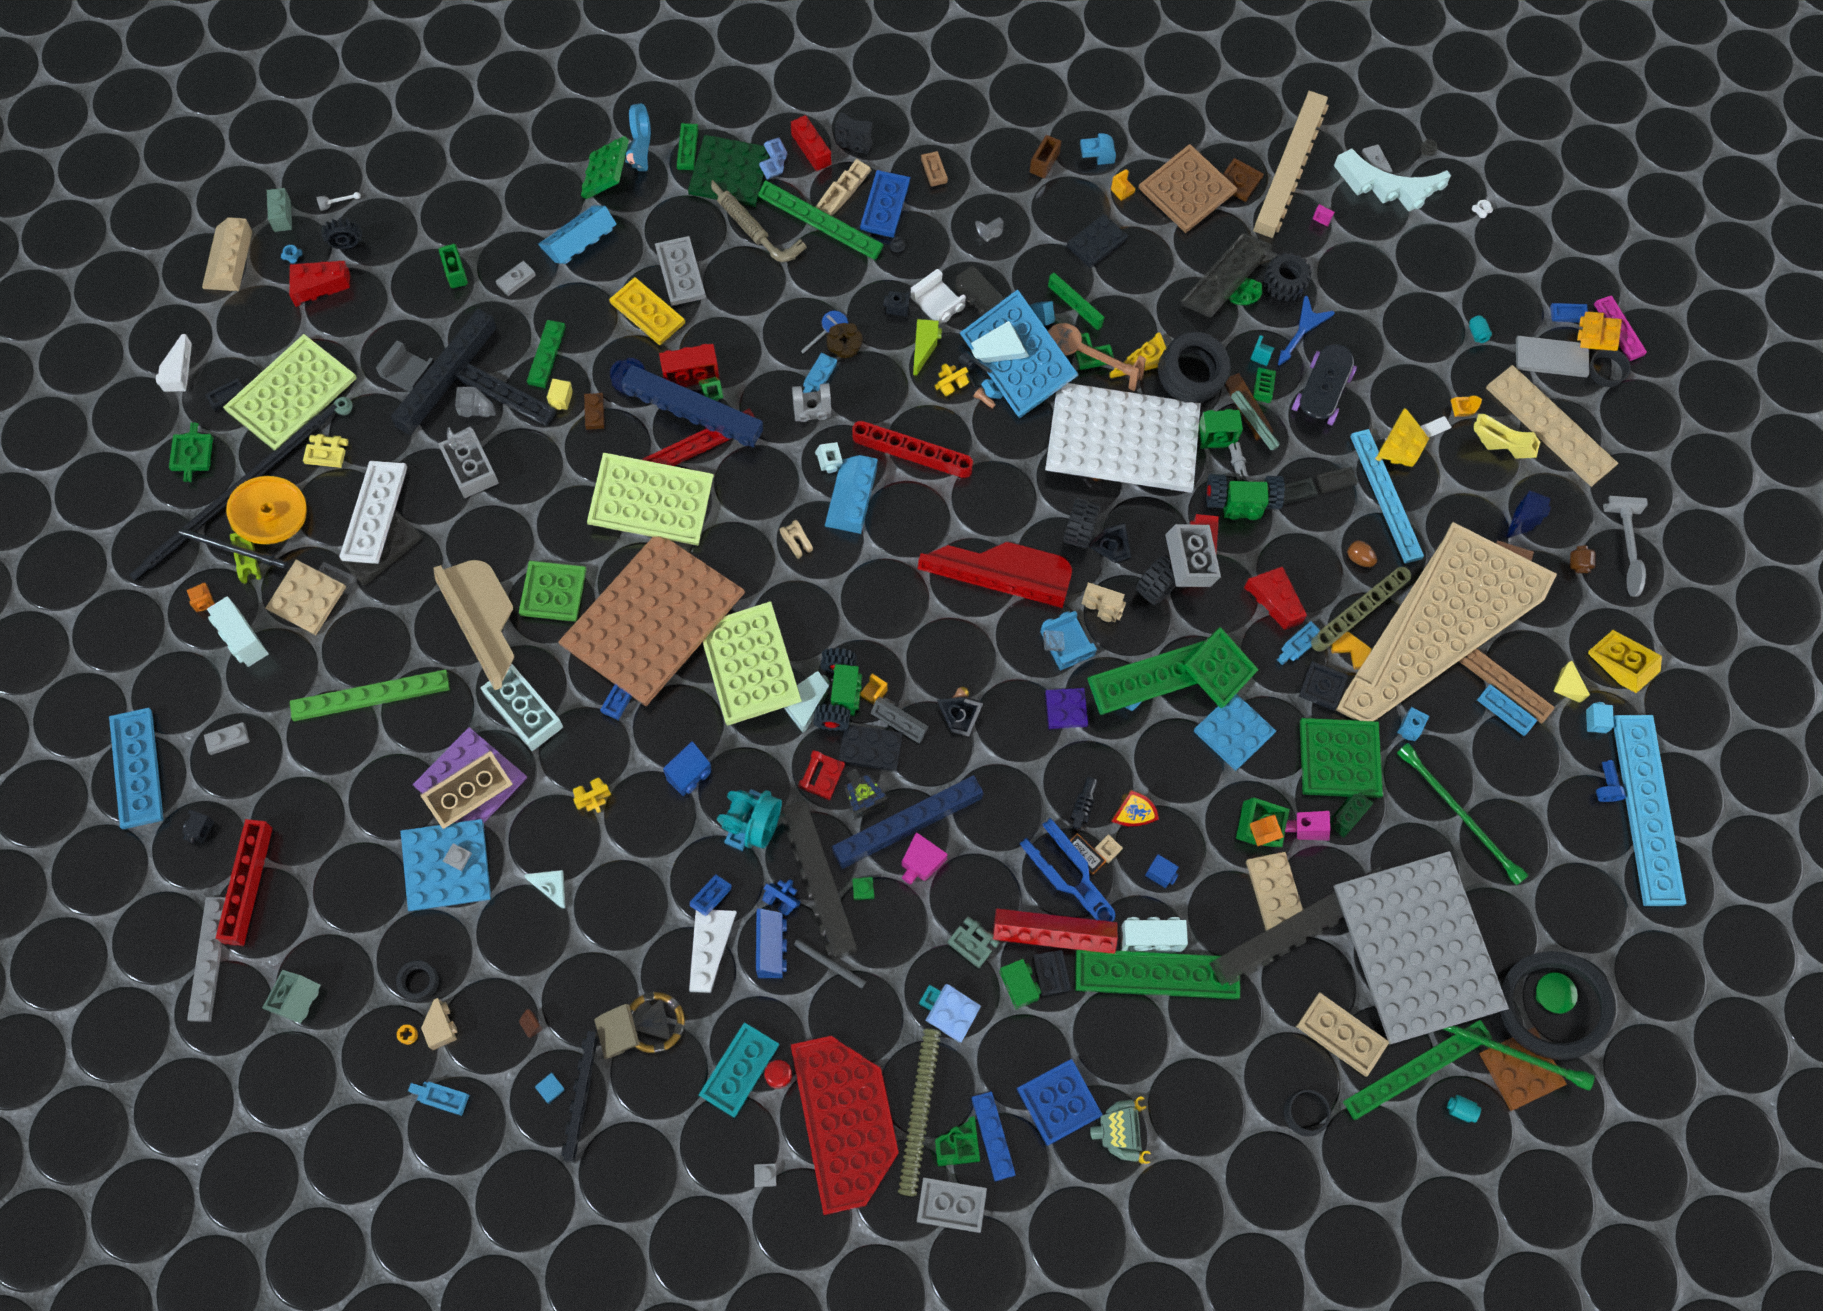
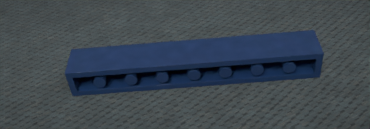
M634 365L630 366L621 381L623 391L627 395L636 396L645 403H652L661 410L673 412L677 417L689 419L693 424L703 425L708 430L719 432L728 439L733 438L744 446L754 447L763 431V422Z
M973 775L833 845V854L841 869H844L981 800L983 791Z

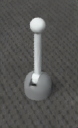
M355 192L353 195L331 200L326 196L316 198L320 211H324L330 208L331 203L352 198L359 199L361 195Z

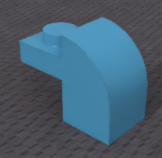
M1099 133L1098 138L1080 140L1083 158L1096 157L1098 165L1115 163L1116 153L1111 136Z

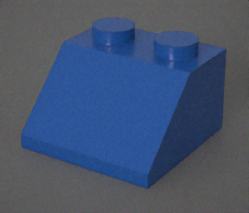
M691 742L663 770L667 781L684 796L686 793H691L701 779L705 780L710 775L712 768L710 762L698 747Z

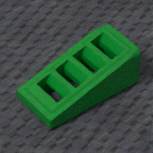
M1263 368L1257 369L1253 397L1256 401L1271 402L1276 371Z

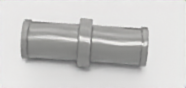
M1236 442V446L1234 447V443L1229 445L1232 456L1231 464L1235 468L1237 480L1241 481L1242 476L1243 480L1249 476L1245 466L1246 459L1242 455L1241 445L1239 442Z

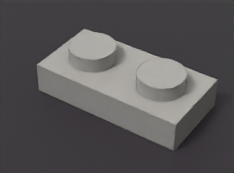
M243 722L204 735L210 755L250 742L246 726Z

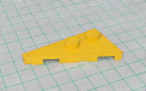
M1157 333L1152 340L1144 343L1140 349H1137L1128 356L1127 360L1123 363L1134 365L1138 357L1142 356L1146 358L1144 371L1158 368L1159 359L1166 349L1161 333ZM1114 368V370L1110 373V378L1120 377L1126 374H1124L1123 371Z

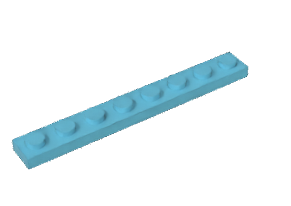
M1370 430L1352 433L1350 436L1404 563L1423 559V552L1383 460L1378 461L1375 459L1379 451Z

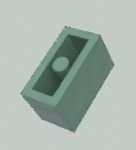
M285 188L267 190L268 221L274 232L292 230L291 200Z

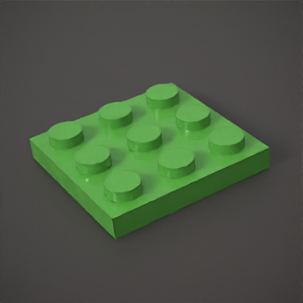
M529 561L519 609L520 616L577 622L586 567Z

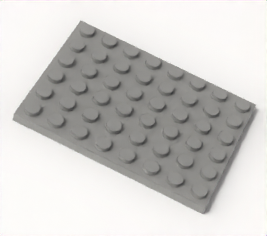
M1450 851L1333 886L1389 1045L1509 1009Z

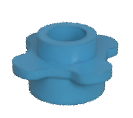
M287 245L283 249L281 258L294 264L303 252L294 245Z

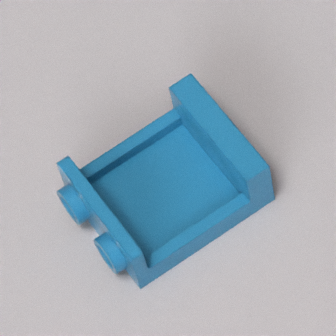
M1070 611L1065 612L1054 620L1053 618L1048 619L1041 627L1040 632L1060 671L1094 657L1097 650L1094 643L1090 644L1077 620L1078 614L1076 611L1071 613Z

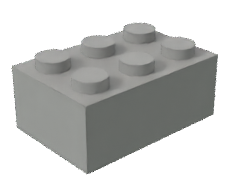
M473 429L438 443L464 498L499 484Z
M1175 524L1165 534L1176 587H1211L1221 578L1210 525Z

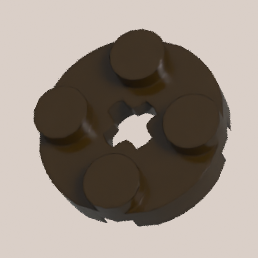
M853 323L836 324L830 327L827 334V347L831 353L837 354V357L851 358L861 349L862 334ZM842 338L848 339L846 344H844V342L840 340Z

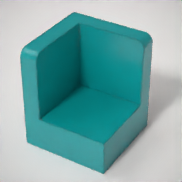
M1260 335L1250 360L1267 366L1274 348L1261 344L1263 336Z

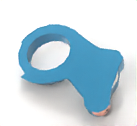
M639 103L633 104L629 110L633 141L628 144L625 162L631 163L632 168H636L638 171H647L651 128L646 107Z

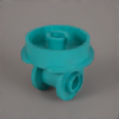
M742 790L737 792L729 791L727 798L732 802L730 810H728L726 815H718L717 821L724 830L732 834L745 833V847L752 848L756 846L764 849L769 844L777 827L782 808L781 799L771 796V792L765 790L758 800L750 793ZM754 810L749 822L745 823L749 811Z

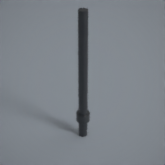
M181 528L179 532L181 536L262 561L265 565H275L284 569L288 565L287 561L275 558L274 555L269 553L262 554Z

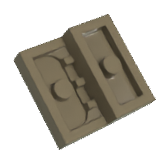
M629 1004L619 1006L594 1019L604 1059L622 1054L625 1050L640 1045Z

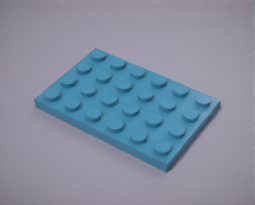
M1016 290L960 332L970 349L973 350L972 342L1008 321L1013 325L1029 357L983 363L980 359L978 360L992 370V373H987L1017 416L1021 418L1077 377L1078 373L1021 293Z

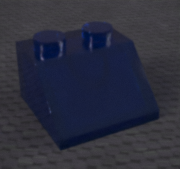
M1529 490L1516 507L1506 537H1514L1533 530L1537 524L1540 525L1551 509L1548 506L1551 499Z

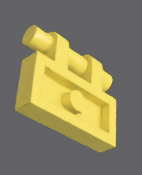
M324 434L310 435V442L315 444H307L303 462L310 465L342 468L346 451L344 448L339 447L348 446V439L341 438V436L326 437ZM324 444H331V447H329V446H323V445H324Z

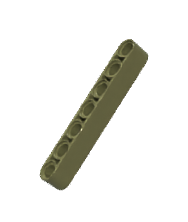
M1399 567L1320 630L1311 640L1313 649L1319 652L1326 650L1402 588L1411 579V572L1405 567Z

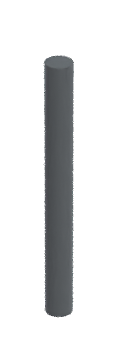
M800 939L795 941V947L863 989L866 981Z

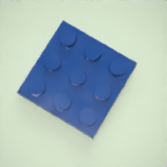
M1072 1059L1017 1088L1047 1146L1102 1116L1099 1107Z

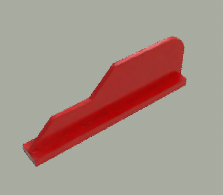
M1005 542L980 554L947 545L928 554L921 553L918 561V570L1063 608L1072 575L1071 565L1065 558L1010 542Z

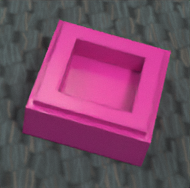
M1319 204L1313 219L1328 226L1335 212Z

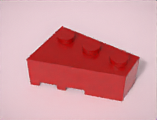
M345 261L290 265L289 295L295 307L310 299L312 301L317 300V297L321 295H331L350 288V271Z
M1283 567L1248 579L1244 588L1256 597V601L1269 611V614L1284 630L1303 623L1307 614Z

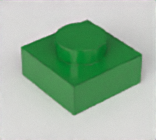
M873 877L852 879L854 900L874 899Z

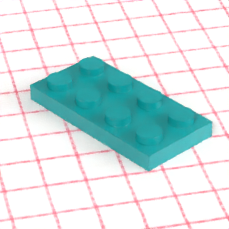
M744 1022L699 1093V1096L735 1118L780 1044Z

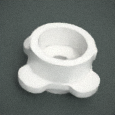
M1480 200L1477 205H1473L1472 210L1480 218H1485L1488 213H1492L1493 208L1489 201Z

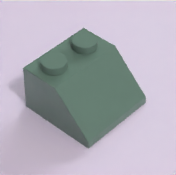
M282 970L262 1008L301 1024L302 1020L308 1015L312 1001L318 996V989L321 985L301 975Z

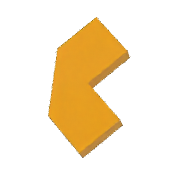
M1346 632L1330 645L1332 653L1351 652L1354 670L1361 668L1371 652L1370 647L1349 632Z

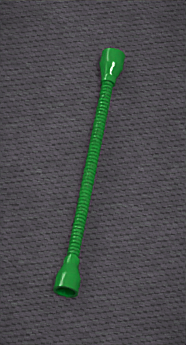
M1409 743L1397 752L1404 761L1421 772L1422 776L1440 793L1439 795L1445 799L1448 805L1459 814L1458 816L1466 822L1467 826L1471 828L1476 836L1478 835V838L1487 845L1486 847H1489L1488 849L1503 863L1509 878L1516 886L1529 876L1521 867L1507 859L1502 851L1489 840L1490 838L1482 832L1483 830L1477 826L1474 820L1461 809L1462 807H1459L1460 805L1454 801L1455 799L1435 780L1436 778L1430 774L1427 768L1425 769L1415 749Z
M1455 1025L1443 1028V1030L1451 1033L1454 1032L1456 1035L1501 1051L1507 1055L1509 1054L1517 1059L1530 1062V1064H1535V1066L1538 1065V1067H1543V1069L1548 1071L1551 1070V1072L1571 1080L1580 1088L1589 1091L1593 1085L1595 1075L1588 1072L1563 1069V1067L1555 1066V1064L1550 1062L1547 1063L1545 1060L1523 1053L1512 1047L1510 1048L1507 1045H1502L1494 1040H1489V1038L1481 1037V1035H1476V1033H1471V1031L1468 1032V1030H1463V1028H1458V1026L1455 1027Z

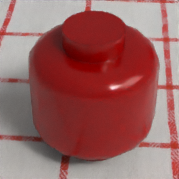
M774 1060L766 1066L764 1076L770 1087L782 1089L790 1083L792 1071L785 1061Z

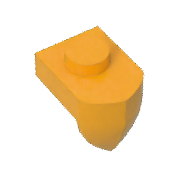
M1478 396L1454 397L1451 399L1455 417L1473 415L1478 411L1482 399Z

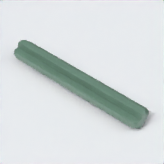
M1239 390L1234 392L1231 398L1269 449L1275 450L1278 448L1279 442Z

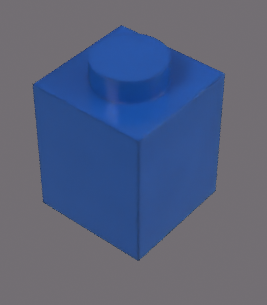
M1158 854L1145 876L1166 888L1169 883L1173 885L1177 879L1178 874L1175 872L1179 867Z

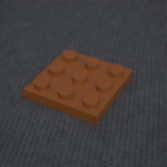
M1535 1027L1528 1030L1541 1039ZM1514 1038L1500 1043L1545 1060L1547 1063L1555 1064L1553 1059L1536 1055L1525 1049ZM1493 1048L1479 1053L1510 1111L1567 1085L1562 1075Z

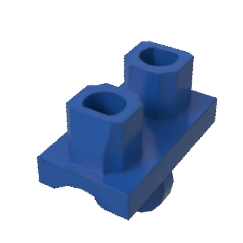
M791 879L787 883L779 880L778 886L773 883H767L764 887L766 892L762 900L769 905H773L775 900L779 898L783 902L778 910L786 916L794 908L799 907L801 901L792 896L796 894L797 890L792 887L794 881Z

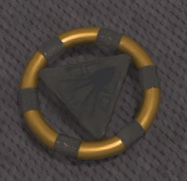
M651 992L643 994L630 1005L633 1017L635 1010L644 1002L659 1000L634 1025L636 1031L667 1039V1041L656 1045H647L639 1040L640 1045L635 1047L643 1052L658 1053L666 1051L682 1036L685 1025L683 1010L673 997L665 993ZM663 1001L675 1011L677 1016V1024L671 1038Z

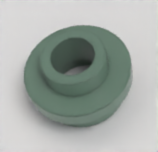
M341 397L334 402V405L337 407L335 411L338 414L347 415L351 412L353 405L349 398Z

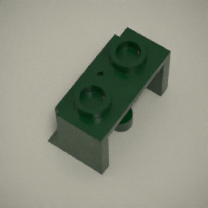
M1362 793L1348 797L1330 818V827L1344 838L1372 806L1373 802Z

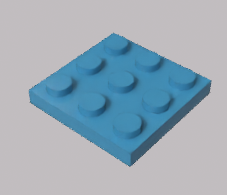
M1236 694L1225 707L1220 708L1218 706L1194 729V732L1237 771L1276 733V730Z

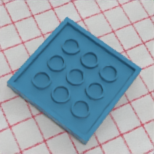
M482 819L452 823L444 829L441 825L401 831L409 912L491 900L484 823ZM453 843L472 853L462 871L443 862Z

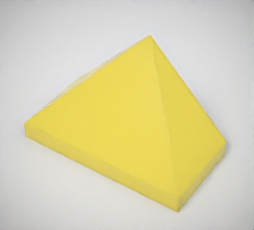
M1571 661L1562 668L1554 692L1577 702H1582L1590 694L1573 661Z

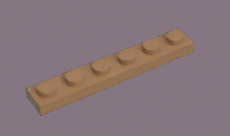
M1478 649L1473 650L1459 660V662L1499 690L1541 724L1554 710V706Z

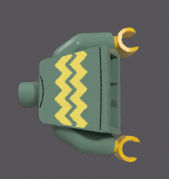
M1140 1096L1134 1101L1116 1102L1106 1110L1105 1115L1101 1116V1126H1092L1090 1133L1092 1139H1102L1103 1146L1107 1147L1110 1153L1118 1158L1128 1161H1139L1141 1164H1149V1161L1146 1162L1143 1159L1144 1154L1151 1153L1141 1149L1138 1111L1146 1108V1106L1141 1107L1138 1105V1101H1143L1144 1097Z

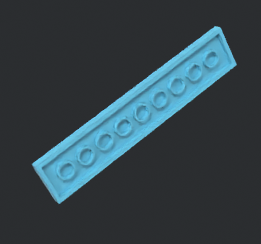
M1615 715L1613 717L1614 732L1643 905L1683 906L1686 904L1653 715Z

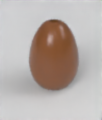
M1354 541L1347 550L1349 558L1360 566L1373 567L1377 563L1375 552L1363 541Z

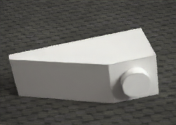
M186 334L180 336L159 366L156 382L164 392L186 391L192 343Z

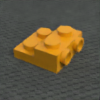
M1585 311V316H1581L1579 327H1583L1578 332L1577 340L1581 341L1580 348L1618 351L1622 319L1603 318L1604 313Z

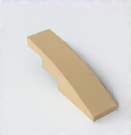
M856 159L849 170H845L838 181L832 183L816 208L833 216L870 173L871 168Z

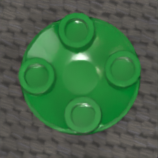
M1240 276L1227 289V297L1232 303L1237 305L1252 304L1261 297L1263 291L1262 284L1256 280L1248 279L1246 276Z
M1549 973L1539 980L1536 1000L1544 1008L1553 1013L1563 1014L1575 1006L1577 990L1574 983L1567 976L1560 973Z

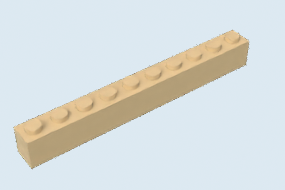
M1312 91L1308 92L1256 221L1254 232L1273 238L1275 231L1279 232L1282 225L1280 218L1284 219L1287 212L1285 205H1290L1293 197L1290 193L1295 192L1298 184L1295 180L1301 177L1303 172L1301 165L1305 166L1308 156H1306V153L1311 152L1314 144L1311 143V140L1316 139L1319 131L1316 130V127L1320 128L1323 121L1321 115L1326 114L1329 106L1326 104L1328 97Z

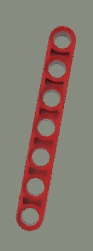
M858 421L853 425V440L860 445L961 478H967L972 474L973 460L968 455L864 421ZM961 465H966L968 467L962 468Z

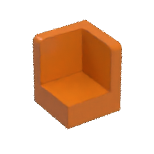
M1275 815L1250 823L1257 846L1283 838Z

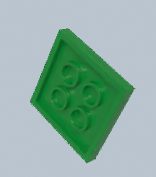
M623 136L615 139L613 142L604 145L590 154L588 168L585 171V181L582 184L581 196L588 199L619 183L629 143L628 138Z
M1221 627L1216 629L1182 665L1220 708L1225 707L1258 671V668Z

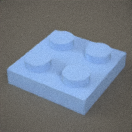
M945 984L925 1021L954 1040L962 1042L981 1006L950 985Z

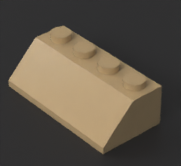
M227 218L216 227L203 281V289L239 291L252 235V229L246 219Z
M489 750L421 793V797L444 829L513 784Z

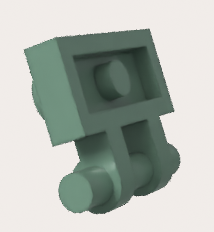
M968 916L964 921L969 927L966 931L960 926L947 943L976 967L980 968L992 953L986 946L990 943L996 948L1000 941L993 940V933L991 931H986L980 926V922L974 921ZM976 932L984 939L980 942L972 934Z

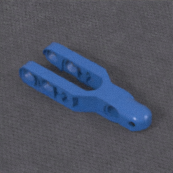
M1051 818L1042 825L1083 874L1079 885L1075 887L1067 885L1027 837L1019 843L1057 890L1074 894L1095 920L1114 921V909L1089 880L1088 862Z

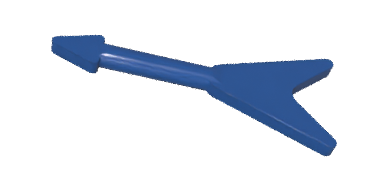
M1305 296L1298 331L1284 351L1281 350L1278 365L1291 358V352L1305 333L1331 318L1335 312L1314 313L1308 297Z

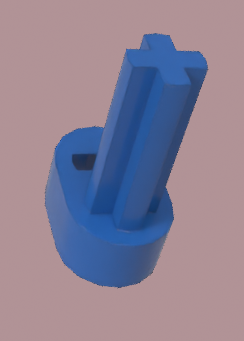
M1614 761L1602 762L1607 786L1596 790L1598 801L1614 802L1625 799L1624 787L1619 784Z

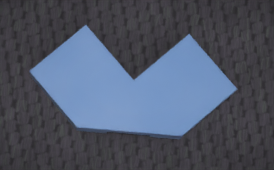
M780 138L764 143L771 158L762 161L759 166L767 180L783 173L787 151Z

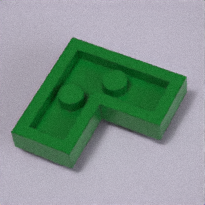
M1081 334V343L1093 348L1089 334ZM1110 345L1093 348L1114 358ZM1078 350L1074 352L1079 370L1108 365Z

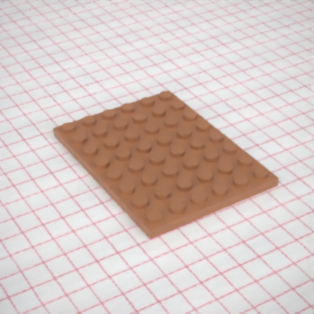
M659 536L652 537L559 640V644L647 706L745 592L744 589L671 540Z

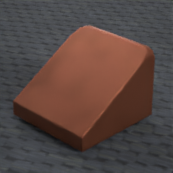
M529 1009L526 1010L519 1023L527 1036L531 1038L542 1031V1027L533 1012Z

